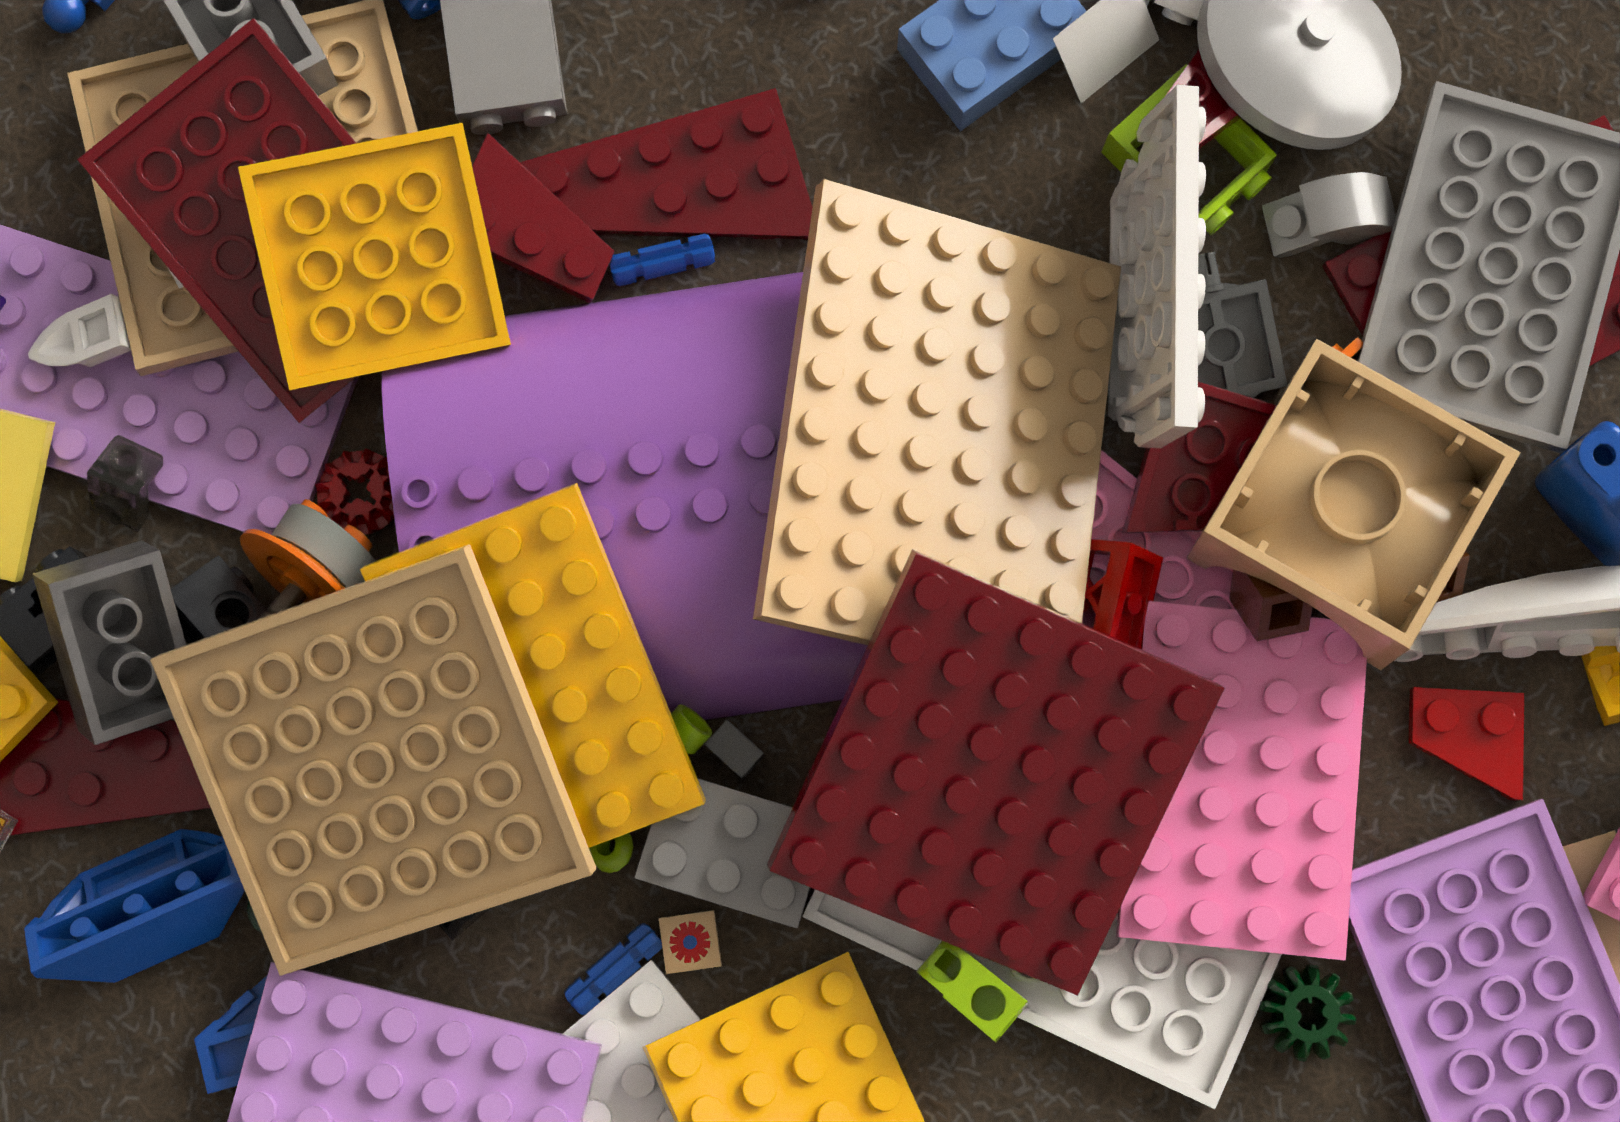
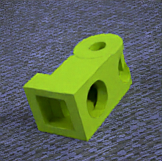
M944 941L938 944L916 971L941 992L944 999L995 1043H997L1029 1004L1026 999L963 949Z

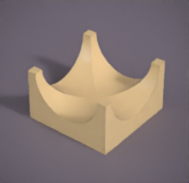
M1316 339L1291 378L1265 427L1186 559L1205 570L1208 567L1214 566L1237 570L1266 581L1292 594L1343 628L1362 649L1363 657L1367 658V663L1382 670L1411 648L1521 452Z

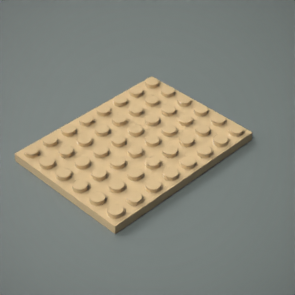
M826 179L821 181L815 188L753 619L868 645L911 550L914 549L1082 623L1121 266Z

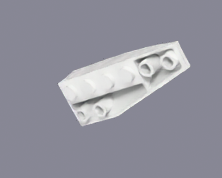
M1599 566L1545 573L1487 586L1437 602L1411 648L1394 661L1409 662L1418 660L1423 655L1446 654V657L1449 659L1466 660L1474 658L1480 653L1502 652L1505 657L1523 658L1531 656L1537 651L1559 650L1560 654L1565 656H1580L1592 652L1596 646H1616L1617 652L1620 653V566Z

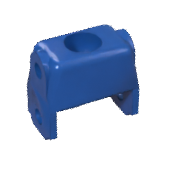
M1603 421L1571 443L1566 451L1553 459L1536 476L1535 485L1558 517L1604 565L1620 566V427L1613 422Z

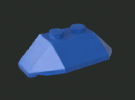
M180 829L78 874L51 901L40 918L35 917L24 927L31 973L36 978L115 983L219 937L245 891L223 836H217L208 832Z

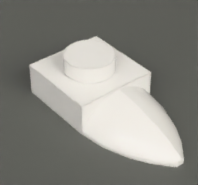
M109 294L69 311L54 320L42 331L28 352L29 359L48 366L65 367L82 364L93 367L131 351L119 296Z

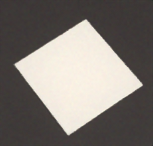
M1100 0L1056 35L1053 40L1080 103H1082L1159 41V37L1144 0Z

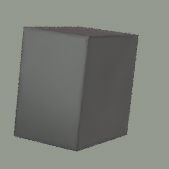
M728 720L704 744L742 780L765 757V754Z

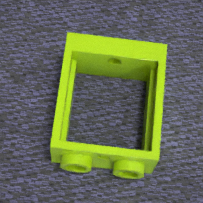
M1186 64L1108 134L1101 153L1120 172H1122L1126 159L1134 160L1138 163L1139 152L1136 149L1143 142H1138L1136 133L1141 120L1165 97L1186 68ZM1241 118L1215 137L1245 170L1198 212V218L1204 219L1206 232L1210 236L1231 218L1234 212L1229 207L1241 195L1248 201L1251 200L1272 179L1267 171L1277 154Z

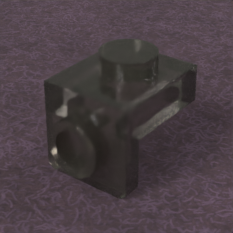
M115 436L87 471L90 510L94 511L98 517L113 525L121 524L139 532L149 515L148 485L163 467V456L123 436Z

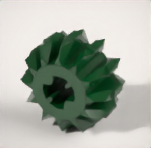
M1307 964L1303 971L1302 979L1295 967H1285L1283 969V977L1288 987L1286 988L1280 982L1271 979L1267 989L1278 997L1276 1003L1267 1000L1260 1002L1259 1010L1275 1014V1019L1264 1021L1260 1025L1261 1032L1273 1034L1282 1030L1276 1038L1273 1048L1280 1053H1284L1294 1043V1058L1298 1061H1307L1311 1046L1318 1058L1325 1060L1330 1057V1048L1326 1039L1339 1046H1345L1348 1043L1345 1034L1340 1032L1337 1027L1339 1023L1355 1025L1356 1016L1340 1013V1007L1353 1001V995L1347 991L1338 992L1333 995L1332 993L1338 986L1340 977L1335 973H1329L1320 981V971L1317 965ZM1313 999L1316 1004L1312 1011L1318 1019L1315 1024L1303 1022L1301 1027L1298 1022L1302 1014L1296 1007L1299 1002L1311 1004Z

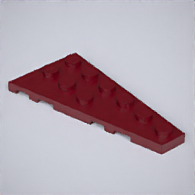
M56 699L58 703L0 762V815L7 819L0 837L211 809L177 724L171 720L94 745L78 731L70 701Z

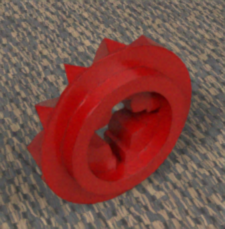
M365 448L363 451H343L341 456L332 463L325 464L324 472L319 482L315 484L317 505L325 511L332 521L343 529L347 525H351L364 535L381 530L394 519L387 457ZM345 477L349 481L353 480L359 484L366 478L370 479L366 488L376 503L372 505L370 502H364L359 498L353 500L351 504L347 503L351 493L346 488L347 485L342 479Z

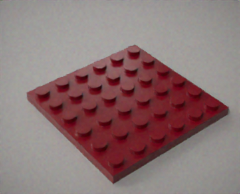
M912 549L767 862L769 871L1078 996L1225 688L1217 682Z

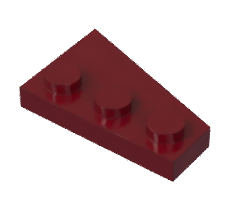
M487 133L472 168L492 258L591 303L615 251Z

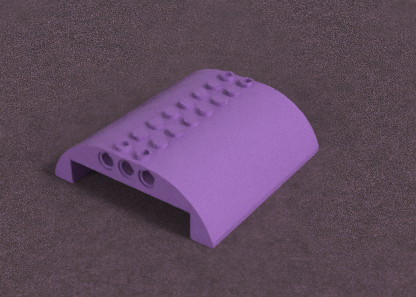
M803 272L506 315L505 319L511 345L382 371L385 444L399 552L577 483L671 713L678 705L682 704L694 710L704 720L843 700L868 645L753 619Z

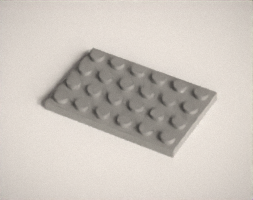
M1436 81L1430 90L1363 333V346L1357 355L1356 361L1481 431L1560 454L1566 451L1620 250V133Z

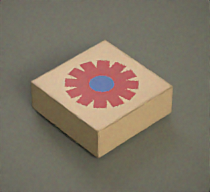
M715 910L659 918L666 974L722 966Z

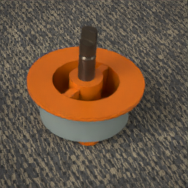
M304 499L301 504H292L271 535L257 529H247L240 536L242 549L250 562L280 592V595L267 608L268 612H264L258 619L365 582L360 569L365 565L375 562V559L369 553L373 545L361 531L351 525H347L343 529L332 521L322 508L307 499Z

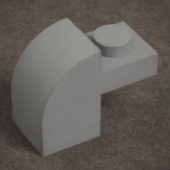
M1365 172L1340 174L1299 185L1300 191L1262 205L1273 256L1278 258L1292 256L1329 242L1349 245L1368 240L1374 236L1392 231L1396 217L1387 177Z

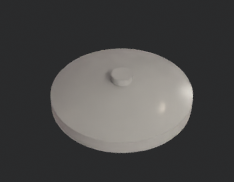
M1204 0L1198 16L1197 39L1200 55L1207 74L1227 104L1242 119L1262 133L1286 144L1306 149L1324 150L1341 148L1353 144L1369 134L1393 107L1401 85V59L1394 34L1373 0Z

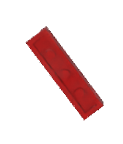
M1091 539L1083 614L1092 606L1096 614L1094 629L1142 650L1147 607L1149 601H1154L1163 557L1132 542ZM1094 555H1110L1106 574L1093 584L1090 572Z

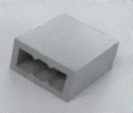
M440 0L455 115L459 123H463L464 129H471V132L477 135L494 134L500 132L505 123L524 121L526 126L542 127L553 124L556 121V116L567 114L551 0Z

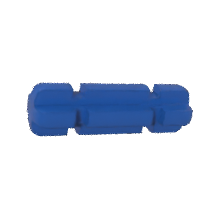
M700 234L687 237L688 242L681 244L679 239L638 249V254L632 256L630 251L615 254L609 263L613 281L616 285L623 286L637 282L636 277L644 276V279L648 280L686 271V265L693 264L694 269L711 265L715 262L712 240L708 234Z
M646 923L639 924L627 935L629 941L625 945L621 942L616 944L586 971L589 976L584 981L579 977L565 989L564 995L567 1001L581 1015L587 1014L601 1002L598 997L603 992L606 996L610 995L642 967L639 961L643 957L648 961L662 949L660 937Z

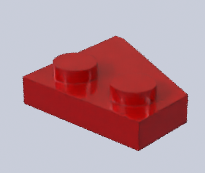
M1410 688L1409 744L1430 756H1435L1464 775L1474 778L1498 791L1509 800H1523L1524 693Z

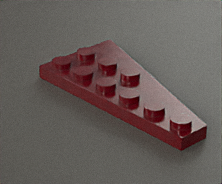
M776 88L520 162L597 235L609 233L634 234L635 236L691 237L708 234L711 238L750 237L753 239L786 238L808 240L813 207Z
M1198 381V387L1202 388L1205 394L1203 417L1198 422L1196 429L1162 448L1145 449L1122 533L1203 531L1277 405Z

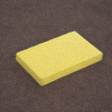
M0 409V579L19 582L22 581L25 572L55 422Z

